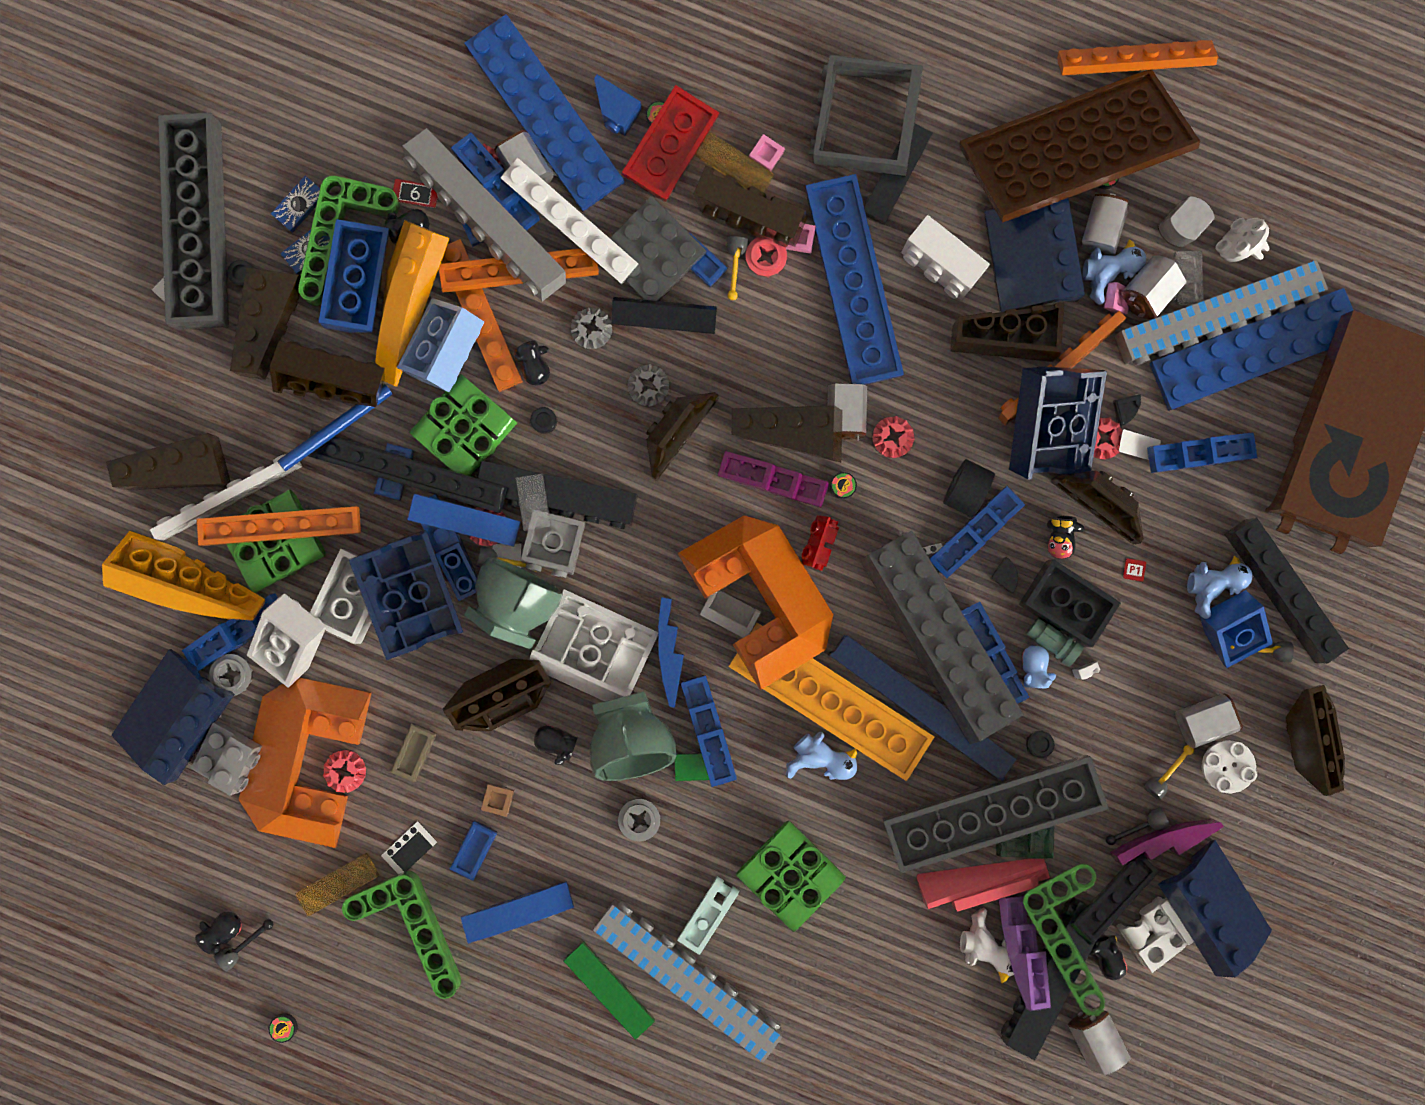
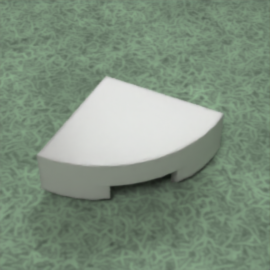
M1094 661L1072 669L1075 678L1084 680L1091 677L1094 673H1099L1100 667L1098 662Z

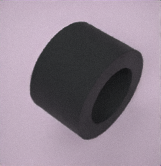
M965 459L946 492L943 504L971 518L974 517L990 490L995 473Z

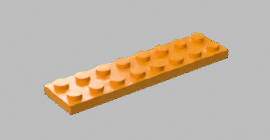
M756 622L750 633L759 629L762 625ZM737 653L728 667L756 684ZM813 658L763 688L905 781L908 780L935 737Z

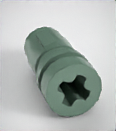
M1037 618L1026 635L1047 651L1052 652L1054 658L1057 660L1062 659L1061 663L1070 667L1079 657L1084 646L1077 641L1073 642L1072 637L1064 636L1055 627Z

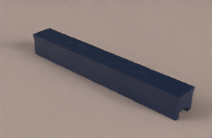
M844 635L834 650L828 654V656L970 760L1003 782L1005 775L1017 759L988 738L970 745L949 709L847 635Z

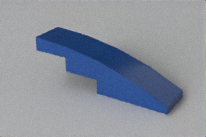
M472 132L451 147V150L462 165L526 231L540 221L539 215L526 200L501 179V176L505 173L504 169Z
M1254 432L1147 447L1151 473L1258 458Z
M1007 485L930 557V561L948 578L984 546L1009 519L1021 510L1025 503Z
M416 494L413 496L407 519L515 547L521 521Z
M276 593L264 598L265 604L254 620L230 619L226 623L219 624L184 648L182 652L186 659L200 671L211 665L221 656L231 653L252 640L262 612L278 599Z
M661 597L658 623L660 667L669 707L675 708L684 654L674 653L678 627L668 625L672 599Z
M981 602L962 610L961 612L1017 704L1027 700L1029 695L1018 678V672L1005 651L1006 647Z
M706 675L680 682L711 787L737 780Z
M566 881L516 896L511 900L490 905L486 909L462 915L461 922L467 943L469 944L574 908V904Z

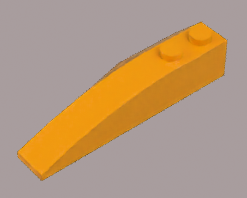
M404 220L387 269L375 360L376 364L385 368L384 382L393 386H398L402 370L398 369L397 366L422 318L449 238Z
M132 531L126 534L102 563L103 586L175 610L218 618L254 620L265 604V599L239 583L233 584L229 582L224 574L219 571L214 573L206 568L205 563L199 559L192 560L186 556V552L182 549Z

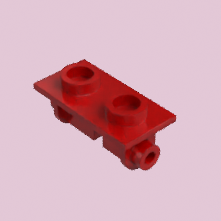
M816 516L810 527L811 534L808 543L802 551V564L804 566H809L819 571H822L823 567H827L832 550L824 547V544L826 542L834 545L839 530L837 526L838 521L827 516Z

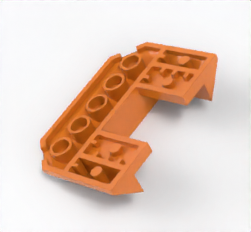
M744 515L678 553L705 599L749 574L775 616L774 620L733 644L760 690L826 650L833 613L779 525Z
M299 677L289 688L281 684L262 696L252 739L262 746L258 754L260 759L256 766L250 770L247 776L249 779L248 784L239 795L240 803L258 831L328 847H337L348 795L298 785L297 783L309 734L356 745L360 744L371 692Z

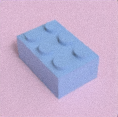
M432 298L397 368L421 382L450 392L464 362L469 356L475 340L480 334L484 321L462 307Z

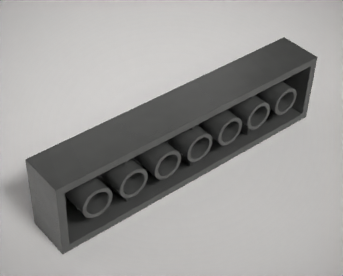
M212 113L158 115L165 323L177 330L229 327L221 123Z
M912 530L870 553L861 561L862 566L970 745L982 741L1024 715Z
M1085 754L1005 779L1003 782L999 781L884 817L883 821L900 873H904L1109 808L1092 758Z

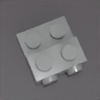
M533 510L520 561L526 563V569L541 572L542 568L552 570L551 575L566 578L567 574L573 575L580 551L579 547L585 522Z
M216 721L212 723L190 769L208 778V784L231 796L242 792L249 781L247 776L250 770L258 763L260 759L258 754L262 746L223 723Z

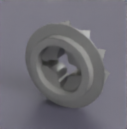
M588 307L578 311L577 315L572 319L571 334L575 342L581 347L597 349L605 345L610 339L612 323L609 316L602 310ZM595 318V326L602 332L592 331L587 338V328L582 324H591Z
M651 364L639 366L629 377L628 391L632 399L638 404L654 406L662 402L667 396L669 380L664 371L659 367ZM655 376L653 386L658 391L648 389L641 394L644 385L639 379L649 381L650 378L652 379Z
M226 654L213 662L209 671V680L216 687L238 695L246 691V688L252 682L251 673L253 670L250 668L248 660L236 654ZM230 667L232 671L241 673L234 677V682L229 678L221 677L229 673Z
M642 798L630 800L622 807L618 816V825L621 832L633 841L640 842L650 839L656 834L660 826L659 810L652 802ZM645 810L644 820L649 827L639 824L638 827L636 826L635 829H632L635 819L630 813L640 815Z

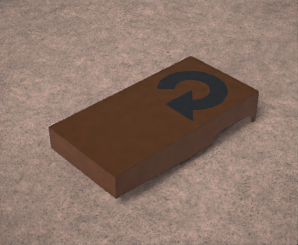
M1355 310L1341 315L1293 438L1294 450L1273 502L1265 509V512L1280 514L1279 516L1282 517L1276 531L1288 534L1294 522L1312 527L1336 537L1335 543L1329 551L1338 554L1344 553L1349 541L1365 547L1382 546L1425 427V336Z

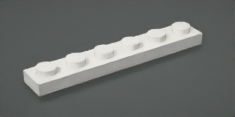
M518 157L501 176V179L620 284L638 266L634 259Z
M286 454L281 455L273 460L274 464L266 468L262 466L251 471L250 477L244 480L236 479L226 485L227 489L219 493L214 491L203 497V502L197 505L194 503L180 509V514L160 519L156 522L157 526L150 529L154 539L166 540L196 524L197 519L207 518L303 466L299 461L285 472L277 462Z

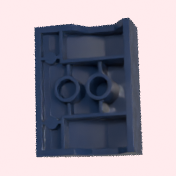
M1069 198L1003 223L995 209L984 212L1000 312H1005V310L1029 309L1032 306L1060 301L1077 302L1085 295Z
M1045 366L1023 368L1010 457V471L1026 479H1032L1033 473L1053 472L1064 475L1092 470L1107 371Z
M426 530L400 538L348 559L386 660L414 651L428 642L447 635L463 633Z
M169 649L111 736L145 773L162 785H166L179 778L204 741L212 723L218 720L235 694L210 683L199 675L196 666L172 649Z
M1212 840L1191 857L1192 863L1178 875L1161 881L1158 885L1214 975L1236 978L1255 961L1272 929L1216 840Z

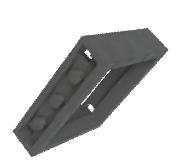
M830 55L828 65H824L822 70V80H825L824 89H819L817 104L821 105L820 114H815L813 130H817L816 139L811 138L809 154L813 155L814 164L906 176L923 66ZM837 74L910 83L897 160L824 151Z

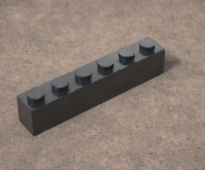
M486 461L481 462L478 476L480 479L507 486L505 495L507 505L522 508L523 503L533 505L532 510L548 513V509L559 511L558 516L572 519L574 514L584 516L583 521L599 524L600 520L609 521L610 527L623 530L625 525H632L638 498L636 493Z
M1257 517L1245 519L1224 534L1245 565L1250 568L1254 578L1314 663L1328 664L1349 649Z
M1073 897L1071 902L1068 901L1063 907L1061 921L1083 960L1086 962L1094 944L1089 945L1070 924L1088 904ZM1058 925L1053 927L1051 933L1057 931ZM1062 943L1056 947V953L1061 958H1068L1072 954L1071 947L1067 944ZM1044 948L1042 951L1046 952L1051 1008L1027 1010L1023 998L1019 996L1014 1003V1013L1010 1021L1006 1020L1001 1029V1039L1006 1046L1034 1061L1071 991L1048 948ZM1073 969L1071 971L1070 978L1073 982L1076 981L1081 969Z

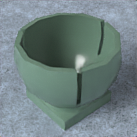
M488 557L479 571L475 585L478 608L468 606L464 616L490 636L531 650L536 640L529 635L530 630L551 618L560 605L563 592L549 582L520 567L494 557Z
M645 692L592 705L594 715L599 723L590 743V765L596 778L604 781L638 778L660 771L675 761L676 746L670 729L652 713Z

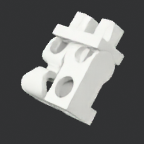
M1157 897L1151 903L1144 906L1139 912L1141 919L1135 922L1136 926L1126 927L1121 923L1116 926L1130 945V949L1139 962L1151 973L1178 954L1186 945L1189 946L1194 942L1167 898ZM1149 931H1152L1154 934L1148 937L1150 935Z

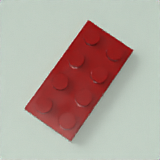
M675 85L623 169L622 176L666 202L714 125L720 112Z

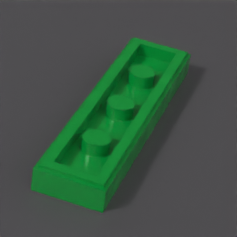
M584 941L564 959V963L635 1040L655 1022V1018Z

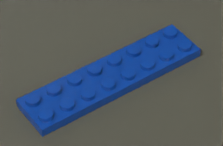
M507 14L464 43L523 129L529 133L540 153L582 212L625 183L618 170Z
M856 174L806 185L805 191L813 225L816 226L815 233L851 384L866 385L903 376V368Z
M1345 288L1321 296L1316 301L1300 304L1291 310L1274 314L1269 318L1248 324L1150 362L1149 365L1166 407L1170 411L1328 350L1341 315L1353 311Z

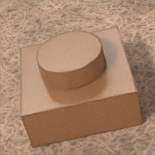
M489 783L481 810L507 817L515 790Z

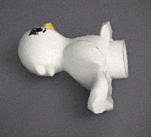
M981 908L971 914L973 925L970 931L962 932L960 950L962 953H965V961L970 966L975 965L977 960L990 962L994 965L1002 984L1010 976L1014 975L1006 942L1003 940L1002 946L997 945L994 937L985 925L987 910Z

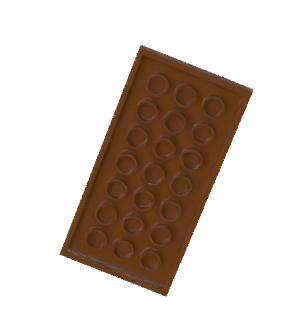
M1153 70L1140 72L960 140V149L1002 223L1198 149L1200 145L1199 138Z

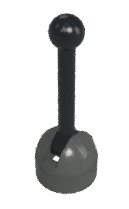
M1158 807L1150 811L1147 816V822L1115 836L1108 835L1106 843L1114 845L1117 840L1149 826L1155 830H1163L1169 827L1170 824L1162 808Z
M270 919L265 920L262 927L235 949L225 947L216 953L214 959L219 967L226 972L233 968L238 961V952L265 930L272 929L273 921Z

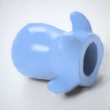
M1029 646L1025 648L1022 653L1023 671L1026 673L1023 687L1049 688L1052 681L1056 678V674H1047L1049 663L1048 651L1042 646Z

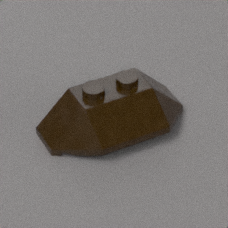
M712 392L678 397L674 403L670 400L661 412L664 416L660 422H653L646 432L648 435L646 441L651 476L656 482L718 401V394Z
M1094 470L1058 475L1050 481L1131 544H1140L1144 540L1139 502L1133 498L1134 494L1130 490L1122 486L1119 488L1112 483L1113 478L1104 471L1098 472Z
M510 659L464 682L444 706L443 712L457 731H463V729L492 731L538 708L547 688L551 684V680L539 660Z
M1325 685L1304 689L1286 716V729L1292 749L1291 756L1294 760L1295 770L1321 794L1330 796L1344 791L1345 756L1336 709L1330 696L1326 693Z

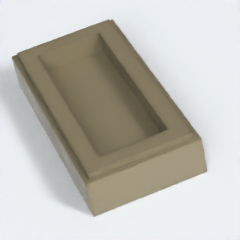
M412 723L390 773L415 783L437 733Z

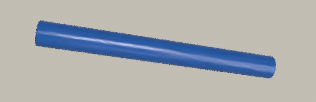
M385 384L382 387L377 406L393 395ZM356 404L277 462L286 472L375 407Z

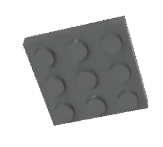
M652 196L610 238L638 263V266L625 281L644 300L660 301L692 266L707 253Z

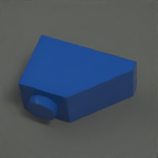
M596 74L594 81L603 122L605 123L604 126L614 134L619 132L626 136L642 111L641 102Z

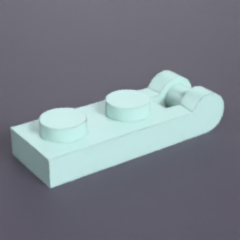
M718 876L712 882L709 890L677 938V941L699 955L740 891L734 886L730 888L724 884V880ZM717 892L725 896L722 903L714 899Z

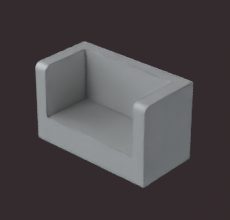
M719 590L709 596L700 615L744 638L750 634L761 611Z

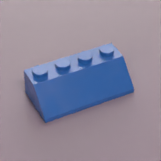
M336 219L318 322L325 329L349 333L372 332L389 228Z

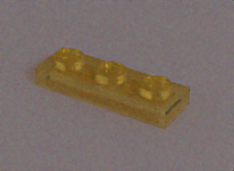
M709 132L696 152V157L725 176L729 175L735 178L736 182L745 189L753 186L764 192L774 178V173L711 132Z
M365 853L300 890L295 895L309 917L377 878L379 873L368 853Z

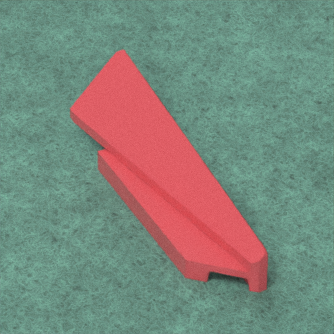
M1042 857L921 873L916 878L924 904L928 909L951 902L953 908L958 912L1033 889L1038 886L1039 881L1049 879L1050 876L1045 860Z

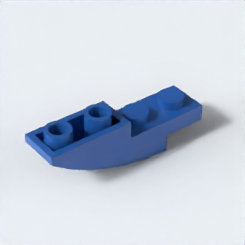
M437 494L428 497L440 500ZM421 524L428 534L431 545L436 552L435 556L458 601L475 594L478 576L459 534Z

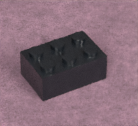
M1054 559L1047 560L1019 603L1020 606L1046 623H1049L1060 632L1072 637L1074 641L1079 642L1084 647L1091 648L1094 647L1121 602Z

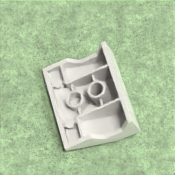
M564 589L560 605L549 619L537 646L531 653L530 660H539L548 676L606 702L631 695L656 641L658 632Z

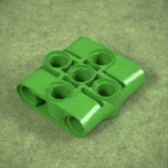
M460 374L450 392L445 391L439 398L434 399L430 404V409L409 433L451 470L471 476L481 465L482 461H485L487 457L494 454L496 447L515 427L517 422L466 377ZM450 395L463 407L459 409L447 397ZM480 402H485L487 405L486 411L483 414H476L475 406ZM442 405H449V413L444 417H439L438 409ZM429 417L435 418L444 428L438 427ZM464 421L468 422L469 430L464 434H459L457 430L458 425ZM484 425L498 437L496 440L482 429ZM483 438L488 439V448L485 451H478V441ZM445 441H450L452 449L450 452L442 454L440 451L441 444ZM466 446L480 458L478 461L464 449Z
M290 489L261 505L250 507L242 515L259 514L262 511L264 513L303 511L304 509L296 494ZM318 537L278 540L273 548L269 546L268 541L227 544L247 585L254 593L287 576L295 575L300 569L326 556L325 549ZM252 547L254 556L252 559L247 560L245 551L247 548ZM287 557L290 565L286 571H283L280 563L283 558Z
M790 820L786 821L736 873V876L762 901L763 905L770 909L792 932L796 931L846 878ZM776 851L779 854V859L775 863H768L764 859L767 852ZM806 851H814L816 859L813 862L806 863L802 860V856ZM795 870L798 873V877L796 880L788 882L783 878L785 872ZM769 889H776L779 891V897L774 901H770L765 898V893ZM805 890H816V897L810 901L805 900L802 897Z

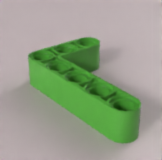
M328 176L322 181L299 282L300 296L312 306L322 304L336 219L344 220L346 208L388 217L390 212L397 214L400 210V203L392 189L338 176ZM332 187H341L338 195H329ZM358 193H367V197L365 200H355V196ZM384 198L393 199L389 207L380 206ZM327 212H336L334 219L330 221L324 220V215ZM321 237H330V241L326 246L318 245ZM318 261H323L324 268L319 272H314L313 265ZM310 287H319V292L316 296H307V291Z
M1079 864L1029 890L1024 896L1023 904L1084 1013L1095 1016L1099 1015L1105 1007L1103 993L1054 906L1094 885L1096 881L1095 870L1088 864ZM1085 868L1091 872L1092 879L1089 883L1081 884L1077 881L1076 872L1079 869ZM1057 881L1064 882L1068 887L1067 894L1064 896L1055 895L1052 891L1053 883ZM1030 895H1041L1044 905L1039 909L1032 908L1028 902ZM1050 918L1056 921L1058 925L1056 932L1047 933L1043 930L1042 922L1045 919ZM1064 943L1071 947L1072 954L1068 958H1061L1057 955L1056 947L1059 944ZM1073 969L1083 970L1086 974L1085 981L1082 983L1073 982L1070 978L1071 971ZM1094 994L1098 996L1100 1004L1097 1008H1089L1085 1005L1084 999L1087 995Z
M405 871L354 893L344 901L342 913L345 918L351 921L362 919L397 903L434 993L442 999H448L455 994L461 985V976L422 882L415 872ZM401 879L410 881L412 885L411 891L402 889ZM379 889L383 890L387 894V901H380L376 896V891ZM353 900L359 901L362 904V912H356L352 908ZM411 904H418L422 908V915L413 914L410 908ZM421 929H429L432 933V939H424L421 935ZM437 953L441 955L443 963L435 964L431 959V954ZM441 979H450L453 983V988L447 989L443 987Z

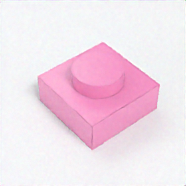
M763 134L750 153L749 159L768 172H771L784 153L785 148Z
M805 224L796 246L788 244L785 248L811 254L816 226Z
M1118 282L1108 283L1107 293L1105 294V309L1113 313L1120 311L1123 315H1127L1128 305L1121 295L1126 286Z

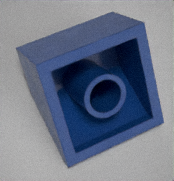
M1246 590L1210 608V618L1205 619L1200 616L1204 633L1226 668L1273 644L1264 606Z

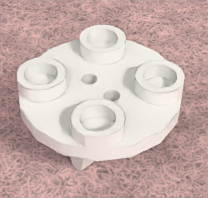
M1239 218L1231 224V229L1216 245V250L1225 261L1237 262L1248 258L1250 255L1261 260L1263 259L1261 250L1269 251V246L1266 242L1269 235V227L1260 218L1247 220Z
M1231 740L1216 742L1208 748L1203 756L1201 766L1203 776L1211 787L1220 792L1230 794L1241 792L1257 778L1254 755L1241 742Z

